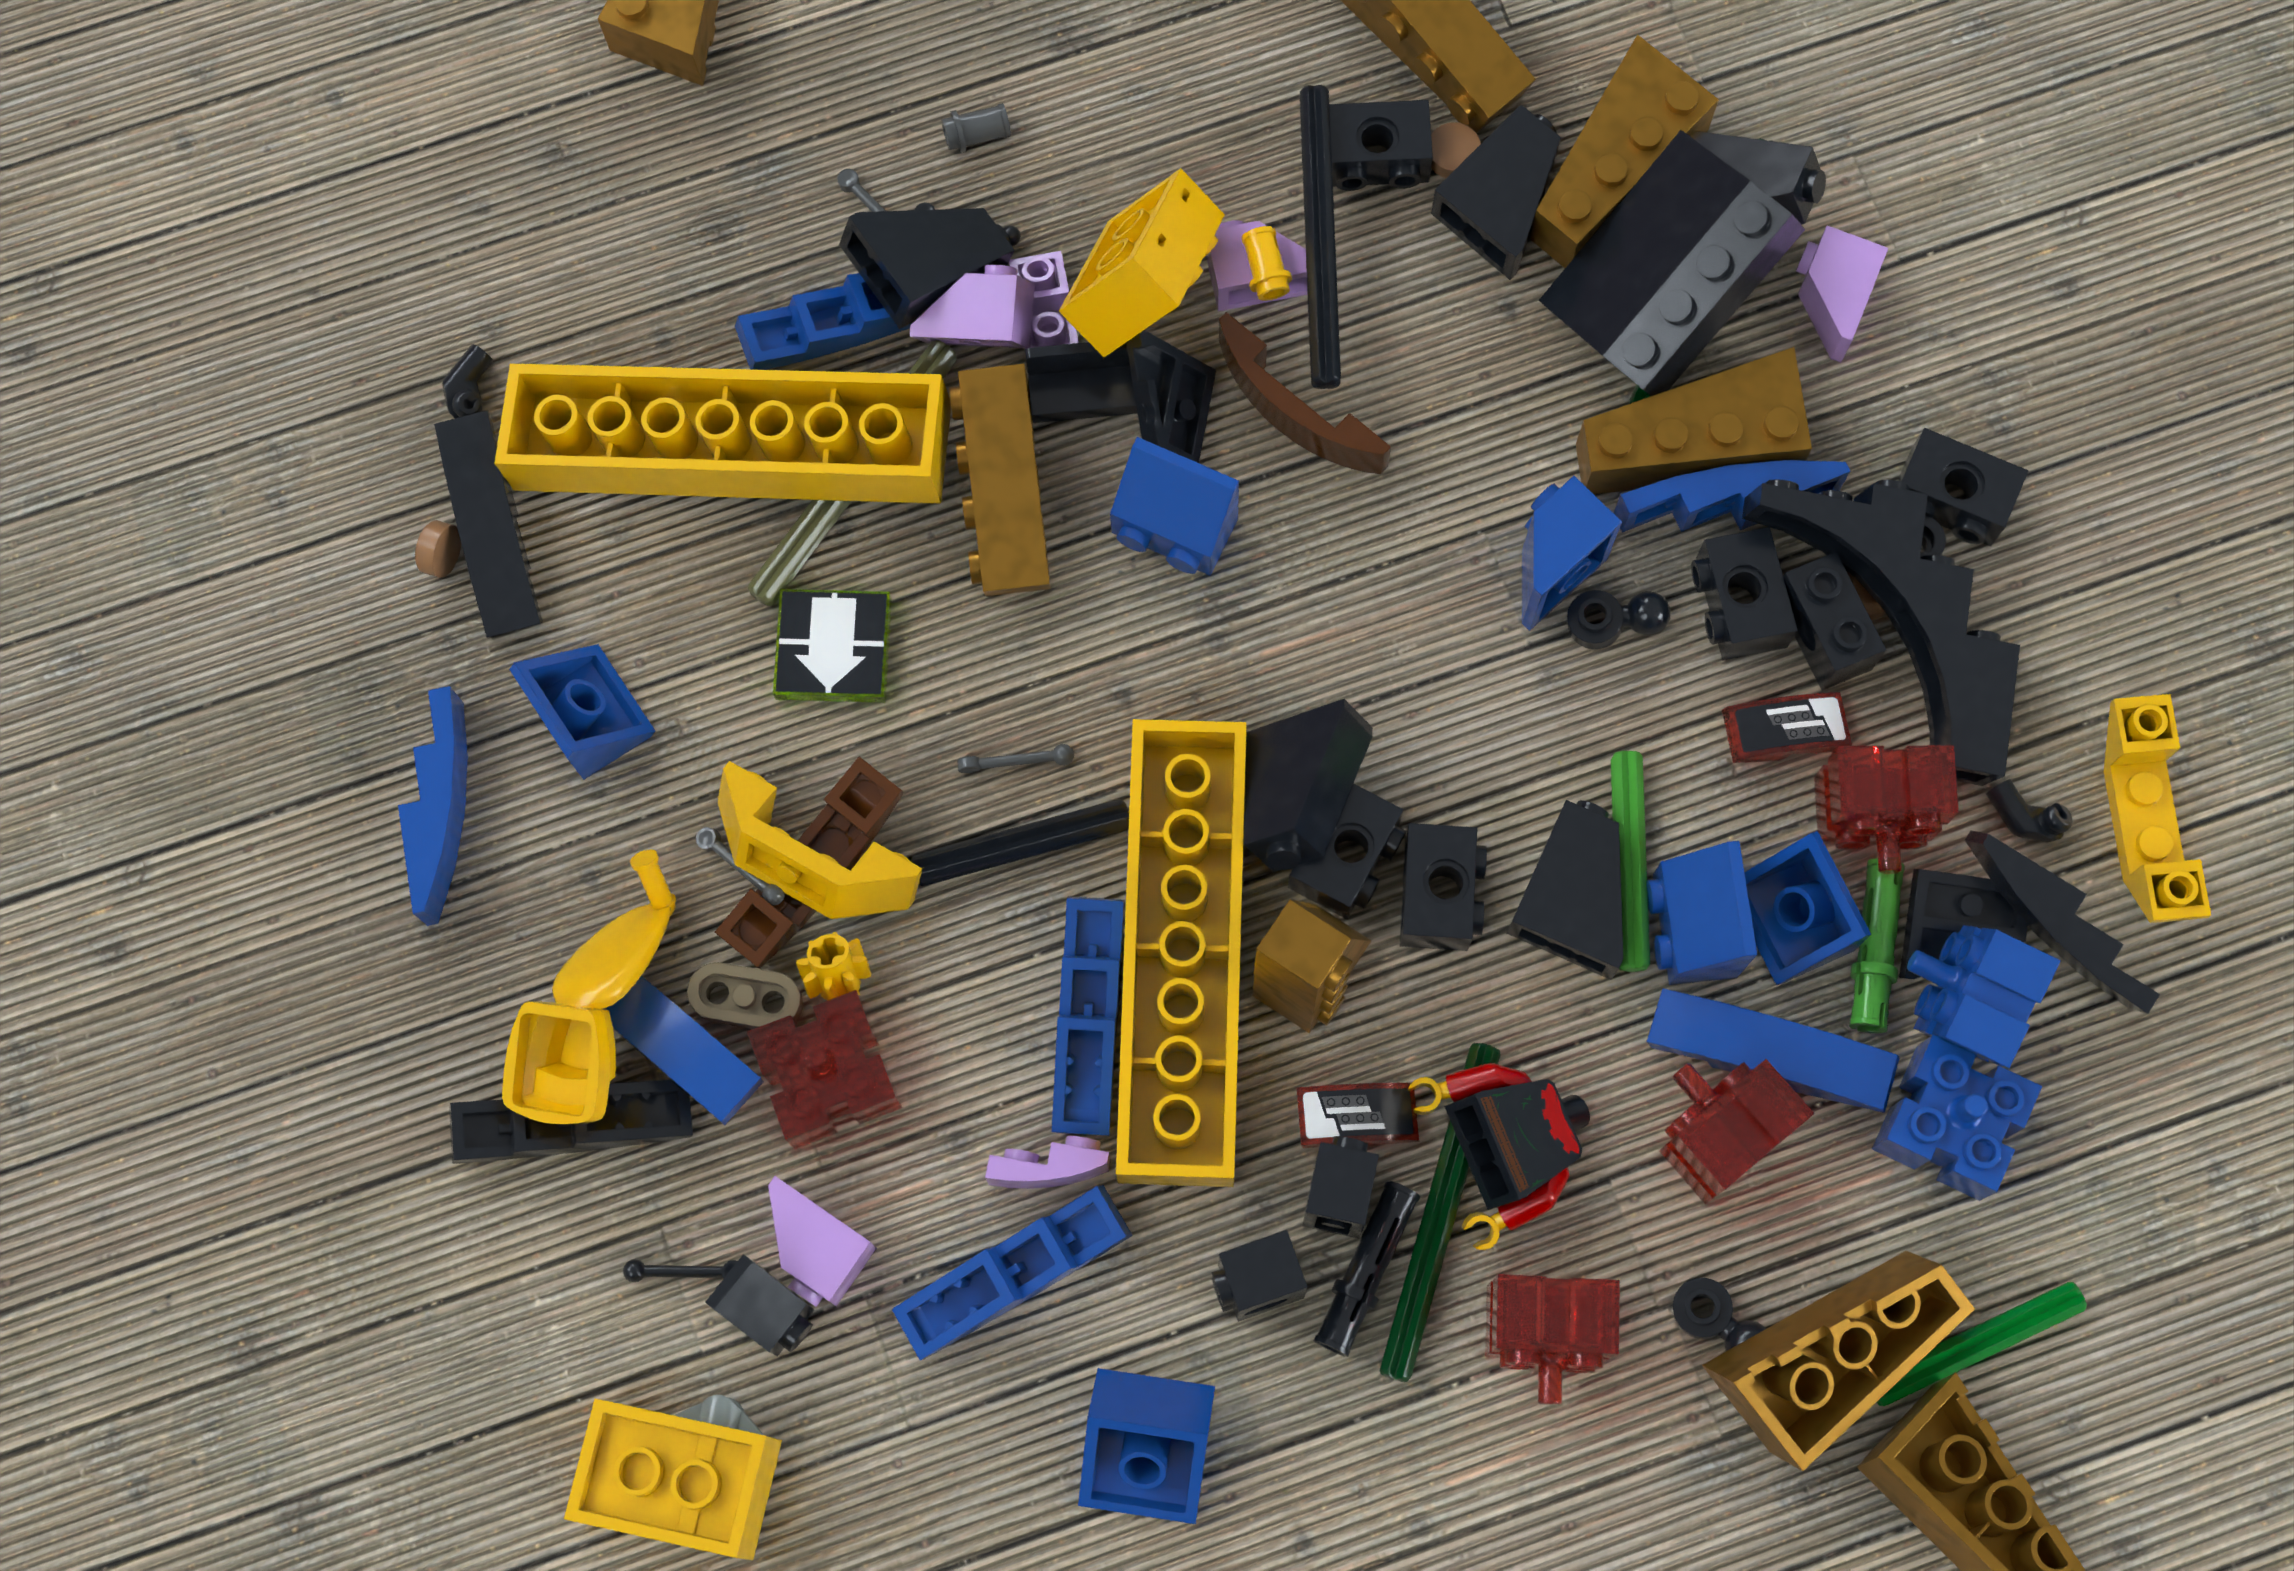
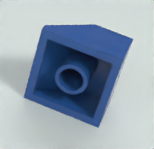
M1137 437L1132 446L1111 509L1112 533L1117 535L1116 538L1121 544L1134 551L1146 552L1147 549L1166 556V561L1182 572L1195 574L1198 570L1211 576L1238 521L1239 480Z
M1575 476L1570 478L1561 488L1555 483L1547 487L1532 503L1531 509L1534 510V513L1525 525L1528 532L1522 549V624L1529 631L1608 560L1622 521Z
M1740 841L1725 842L1660 862L1653 873V880H1647L1648 908L1651 914L1659 915L1661 935L1655 936L1654 939L1658 969H1667L1669 985L1738 978L1757 956Z
M1097 1368L1087 1418L1078 1506L1196 1524L1215 1386Z

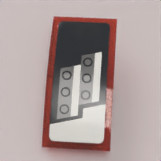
M1840 692L1764 699L1727 706L1722 709L1733 763L1781 761L1792 754L1840 752L1852 745Z
M1359 1083L1297 1087L1302 1148L1319 1147L1320 1142L1332 1144L1334 1136L1361 1140L1368 1143V1146L1420 1142L1417 1113L1413 1111L1416 1108L1415 1090L1408 1091L1411 1083Z

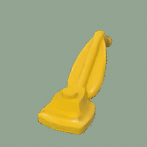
M655 850L640 851L630 860L631 867L637 871L650 904L637 907L618 916L577 949L555 977L552 988L555 1002L528 1001L521 1006L511 1030L503 1073L502 1099L504 1105L510 1110L529 1119L550 1124L589 1123L599 1121L605 1115L609 1084L615 1078L616 1048L609 1010H604V1008L610 1007L621 1000L644 973L661 943L670 916L674 913L676 907V897L669 890L658 864L659 857Z

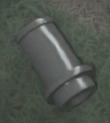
M1003 103L995 107L958 115L956 110L950 111L951 117L941 119L948 149H959L960 153L966 152V146L1011 136L1010 124Z

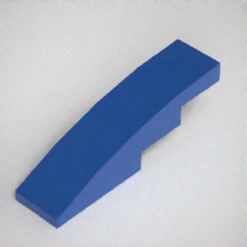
M856 273L847 275L844 285L841 287L793 295L787 307L739 315L735 323V329L749 368L751 370H767L857 347L910 329L911 324L899 329L862 276Z
M1782 460L1728 465L1674 476L1620 494L1614 514L1622 521L1620 526L1622 533L1670 513L1673 514L1682 532L1729 512L1732 513L1741 531L1757 524L1742 519L1745 497L1762 483L1776 479L1787 480L1798 484L1801 491L1819 494L1827 490L1840 491L1851 471L1846 462Z
M450 686L428 690L435 743L413 747L420 801L398 805L412 912L427 926L439 924L456 868L465 817L468 752L464 702Z
M1067 897L1060 1007L1057 1018L1051 1132L1106 1136L1110 1134L1125 900Z
M643 976L639 978L621 1000L610 1007L604 1008V1010H609L613 1030L693 1097L724 1126L764 1082L761 1077Z
M1662 988L1647 1043L1653 1049L1704 1060L1712 1068L1767 1080L1771 1087L1882 1113L1886 1111L1900 1059L1897 1054L1836 1034L1738 1006Z
M1104 1185L1095 1186L1052 1215L1039 1218L996 1247L983 1250L894 1307L892 1311L921 1361L1022 1304L1133 1235Z

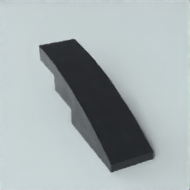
M489 410L434 424L454 516L486 637L543 623L528 571L531 567L516 518L519 515L510 484L494 464L498 441Z
M1970 830L1965 842L1996 889L2022 917L2032 931L2090 982L2126 1007L2149 1014L2160 994L2112 965L2124 944L2075 915L2087 894L1990 834Z
M672 1080L609 1084L605 1115L601 1120L589 1123H543L510 1110L504 1105L503 1099L450 1103L449 1106L452 1164L577 1153L690 1138L693 1136L690 1095Z

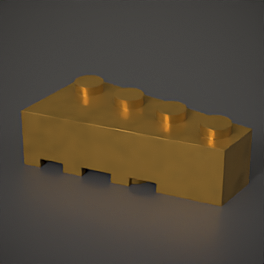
M607 0L598 17V22L610 51L698 85H704L707 71L705 63L709 46L712 47L716 30L714 22L719 0Z
M1340 0L1448 106L1451 114L1458 122L1469 126L1476 133L1519 99L1536 80L1470 0Z
M1637 34L1535 213L1530 240L1566 268L1680 130L1689 136L1692 130L1701 132L1709 130L1719 99Z
M1795 347L1583 420L1576 442L1581 483L1593 494L1635 490L1674 476L1728 465L1782 460L1806 461L1812 446Z
M1023 363L958 371L959 386L950 387L949 390L953 420H963L966 441L956 442L959 474H970L972 496L962 497L966 530L976 529L978 550L968 551L972 584L982 583L985 596L1051 589L1044 521L1040 504L1039 476L1034 452L1035 440L1029 405V385L1025 365Z
M1290 899L1256 948L1253 997L1309 1034L1318 1020L1327 1026L1345 999L1343 994L1348 987L1346 982L1351 975L1350 972L1371 943V940L1316 904Z
M1904 1251L1713 1358L1702 1366L1769 1452L1799 1470L1804 1471L1968 1317L1975 1308L1941 1264Z
M1957 1373L1933 1384L1857 1466L1961 1571H2085L2057 1526L2050 1525L2032 1497L2035 1495V1492L2023 1474L2017 1475L1997 1444L2000 1439L1987 1419L1982 1420L1965 1395L1968 1390Z

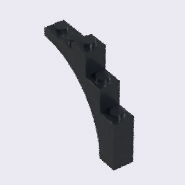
M1768 480L1759 485L1745 497L1742 519L1784 531L1826 555L1837 552L1846 571L1854 576L1883 608L1907 647L1924 695L1930 731L1929 776L1980 786L2005 777L2020 645L2000 641L2001 636L1991 631L1972 630L1967 632L1974 569L1955 566V560L1947 556L1925 555L1920 558L1928 494L1910 491L1908 484L1896 480L1877 481L1857 495L1854 501H1852L1853 496L1842 491L1827 490L1819 494L1801 491L1798 484L1787 480Z

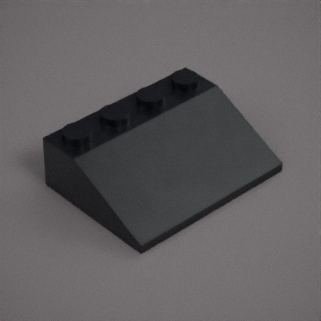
M1680 130L1538 301L1650 396H1654L1671 388L1805 229L1794 215L1695 139Z

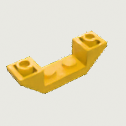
M2171 694L2117 698L2110 702L2103 771L2122 879L2150 923L2203 919L2211 916L2201 859L2184 861L2166 760L2180 749Z
M731 761L723 767L717 803L733 861L737 867L768 884L777 885L785 894L830 919L908 910L912 906L923 868L912 863L904 855L892 852L873 842L850 871L841 866L831 856L820 854L791 838L784 830L769 825L777 787L768 783L759 774L747 771Z

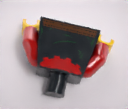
M1487 1063L1447 1074L1446 1081L1437 1083L1428 1077H1420L1410 1084L1408 1091L1426 1086L1435 1094V1100L1432 1104L1413 1109L1417 1114L1428 1115L1433 1113L1439 1107L1441 1100L1452 1099L1453 1103L1444 1107L1487 1210L1498 1208V1212L1491 1216L1483 1212H1475L1469 1214L1462 1223L1463 1230L1472 1227L1479 1221L1489 1223L1490 1233L1488 1237L1473 1245L1474 1248L1479 1250L1492 1248L1497 1243L1499 1231L1508 1227L1509 1230L1513 1231L1554 1207L1570 1177L1568 1166L1581 1158L1582 1147L1575 1131L1589 1124L1590 1112L1581 1097L1570 1095L1561 1099L1555 1083L1551 1080L1544 1079L1532 1082L1525 1072L1494 1063Z

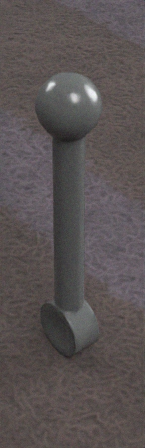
M844 169L838 174V184L842 191L853 192L872 212L886 211L860 185L856 171Z
M1060 744L1051 751L985 758L967 756L957 760L958 771L960 773H974L986 768L1052 761L1065 766L1072 762L1074 751L1069 745Z
M704 827L697 833L696 842L700 848L715 851L757 887L767 902L775 906L783 901L785 893L777 885L768 884L734 864L732 853L721 843V836L717 830Z

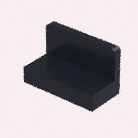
M1089 342L1025 349L1033 423L1138 414L1126 343L1106 357H1103Z

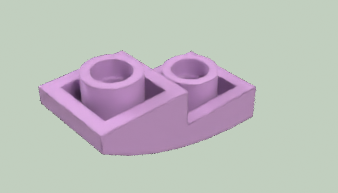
M1061 251L1011 259L1009 266L1017 268V275L1035 283L1030 347L1079 343L1076 329L1059 312L1069 293Z
M1067 1136L1065 1144L1051 1142L1047 1165L1038 1163V1154L1024 1150L1005 1149L1004 1157L989 1155L985 1178L990 1186L1024 1189L1057 1187L1092 1179L1109 1172L1111 1158L1109 1152L1099 1150L1101 1142L1085 1137Z

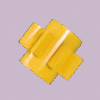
M837 932L820 936L814 941L810 940L808 942L807 958L796 960V965L808 997L812 999L820 994L831 1005L847 1001L854 996L858 997L860 995V979L869 978L872 974L860 940L856 938L847 942Z

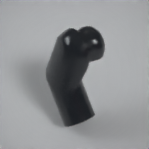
M475 344L468 348L442 382L447 410L453 418L482 411L483 403L477 381L492 364L493 359Z
M2011 779L2000 783L1986 793L2010 832L2015 836L2048 843L2061 839L2064 832L2068 831L2072 826V815L2065 806L2054 803L2046 808L2027 805Z

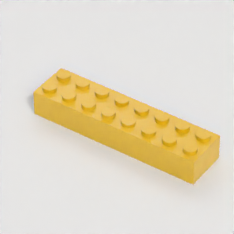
M510 363L494 464L514 491L941 504L951 401L941 374Z
M1133 719L1116 1153V1178L1118 1184L1234 1187L1246 722Z

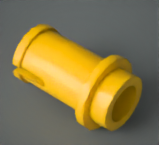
M1271 226L1251 229L1241 237L1253 276L1249 287L1252 292L1257 293L1258 299L1262 301L1274 300L1285 296L1290 291L1289 283L1292 281L1291 272L1284 269L1276 239V230Z

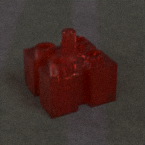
M1954 745L1906 746L1904 750H1884V746H1837L1828 757V765H1822L1814 776L1817 831L1823 842H1835V846L1838 849L1856 850L1869 847L1871 845L1870 838H1876L1878 871L1881 874L1901 872L1900 849L1909 850L1926 847L1928 841H1932L1942 831V824H1948L1959 813Z
M857 990L812 1006L817 1020L799 1027L793 1017L789 1015L747 1031L762 1075L772 1086L779 1083L782 1085L783 1091L770 1096L785 1140L794 1149L837 1134L838 1131L834 1119L849 1113L853 1115L859 1124H863L903 1108L888 1067L881 1055L868 1057L866 1050L879 1045L864 1002Z
M1767 1059L1762 1061L1753 1070L1743 1062L1720 1081L1714 1089L1709 1086L1690 1063H1687L1673 1075V1080L1694 1104L1664 1130L1671 1140L1659 1152L1706 1205L1815 1113Z
M1497 1274L1493 1281L1487 1285L1485 1357L1500 1358L1499 1368L1535 1370V1366H1538V1403L1543 1405H1561L1562 1372L1595 1373V1369L1603 1368L1604 1362L1619 1354L1620 1280L1547 1278V1276Z

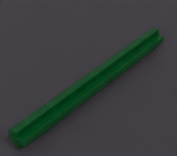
M1473 1043L1469 1048L1464 1070L1487 1063L1498 1064L1501 1055L1500 1050L1484 1043ZM1450 1120L1380 1366V1373L1383 1376L1400 1382H1408L1413 1373L1469 1171V1164Z

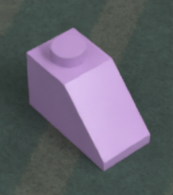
M1240 220L1221 223L1215 233L1218 242L1206 255L1218 312L1307 295L1306 249L1276 232L1284 269L1292 274V281L1289 283L1290 291L1278 299L1262 301L1258 299L1257 293L1252 292L1249 287L1253 276L1241 237L1251 229L1266 225L1260 221L1244 223Z
M1827 225L1819 243L1816 244L1808 241L1796 272L1804 274L1805 278L1798 295L1830 359L1841 363L1854 338L1888 248Z
M986 265L984 274L965 273L910 325V337L928 344L934 340H940L946 345L1030 348L1035 283L1018 276L1017 268L1005 265Z
M774 1176L768 1188L781 1268L794 1277L788 1288L815 1307L818 1306L823 1298L837 1306L877 1248L866 1238Z

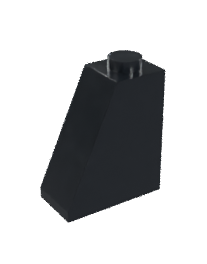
M1520 105L1435 189L1431 214L1509 280L1518 272L1531 234L1535 213L1543 199L1561 140L1555 127L1547 118L1540 114H1532L1523 105Z
M1692 130L1690 137L1791 212L1801 225L1806 223L1813 204L1819 203L1822 199L1826 186L1825 172L1820 168L1813 147Z
M984 208L857 212L849 216L839 243L841 249L899 329L915 322L965 273L984 274L986 265L1007 266L1015 251L1011 246L1007 232L1002 226L995 224Z
M1345 699L1246 732L1244 845L1273 872L1293 869L1301 863L1323 857L1373 737V727Z
M1566 800L1506 934L1612 980L1623 960L1619 823L1609 819V813L1594 803L1579 800L1575 804Z

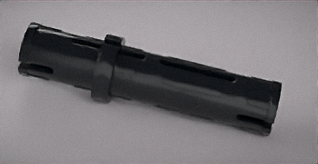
M1393 1181L1385 1182L1384 1190L1362 1234L1343 1280L1336 1279L1332 1287V1292L1336 1295L1318 1334L1315 1335L1313 1340L1315 1343L1338 1355L1349 1356L1351 1346L1367 1311H1374L1379 1301L1375 1293L1396 1251L1414 1207L1420 1200L1418 1193Z

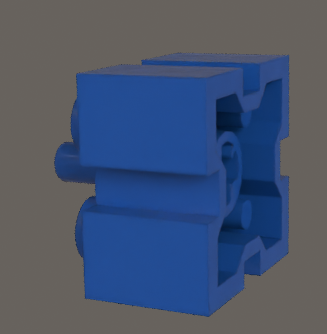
M1963 925L1959 933L1953 932L1948 937L1941 950L1939 959L1917 950L1908 961V971L1938 985L1936 987L1928 984L1921 992L1914 1009V1014L1918 1016V1019L1913 1029L1927 1036L1935 1035L1975 1054V1059L1986 1062L1990 1061L1996 1065L2010 1068L2030 1027L2026 1022L2035 1004H2041L2061 960L1997 929H1979L1974 926Z
M1931 1035L1916 1047L1899 1085V1088L1912 1094L1910 1099L1905 1097L1889 1108L1872 1150L1914 1170L1930 1161L1941 1167L1936 1179L1937 1181L1980 1201L1998 1191L2015 1152V1149L2003 1144L2002 1141L2004 1138H2008L2025 1128L2042 1086L1999 1065L1984 1075L1971 1068L1976 1058L1975 1054L1942 1038Z

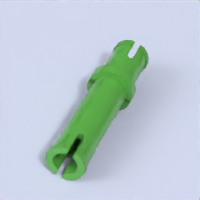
M1876 858L1867 862V882L1862 917L1871 935L1859 946L1857 962L1851 965L1850 976L1855 980V991L1849 1027L1865 1033L1876 1034L1888 1031V1008L1891 987L1898 979V969L1894 966V951L1905 865L1897 863L1896 860Z

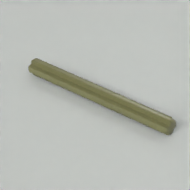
M934 340L908 373L941 374L944 379L956 363V352L944 342ZM812 500L748 584L750 594L764 605H774L851 501Z

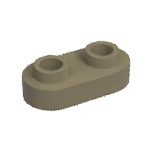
M714 962L696 970L687 986V997L691 1007L700 1017L713 1023L766 1032H781L796 1023L803 1009L802 994L794 981L782 973ZM718 986L727 987L729 990L727 999L720 1004L711 1003L710 994L712 990ZM775 995L782 996L784 998L783 1008L777 1013L766 1012L765 1004L767 1000Z

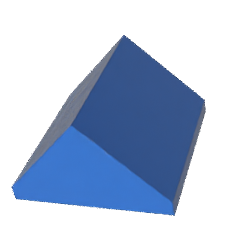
M599 644L514 662L509 669L564 755L583 780L643 743L655 733V729Z
M1818 831L1808 834L1744 872L1756 946L1776 985L1783 984L1854 952L1871 935Z

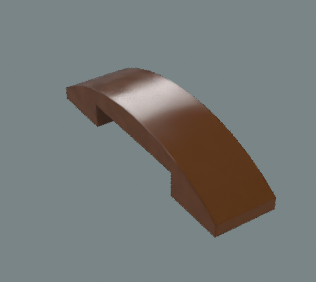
M1225 312L1219 319V344L1223 357L1239 388L1268 422L1296 444L1330 462L1374 474H1382L1389 463L1390 445L1351 413L1334 428L1264 370L1266 367L1267 345L1229 313Z
M859 756L823 799L827 805L797 841L820 854L831 856L841 866L851 870L883 827L904 792ZM750 888L715 933L760 969L804 926L816 910L785 894L783 901L779 905L773 906L762 897V892L759 889L754 891Z

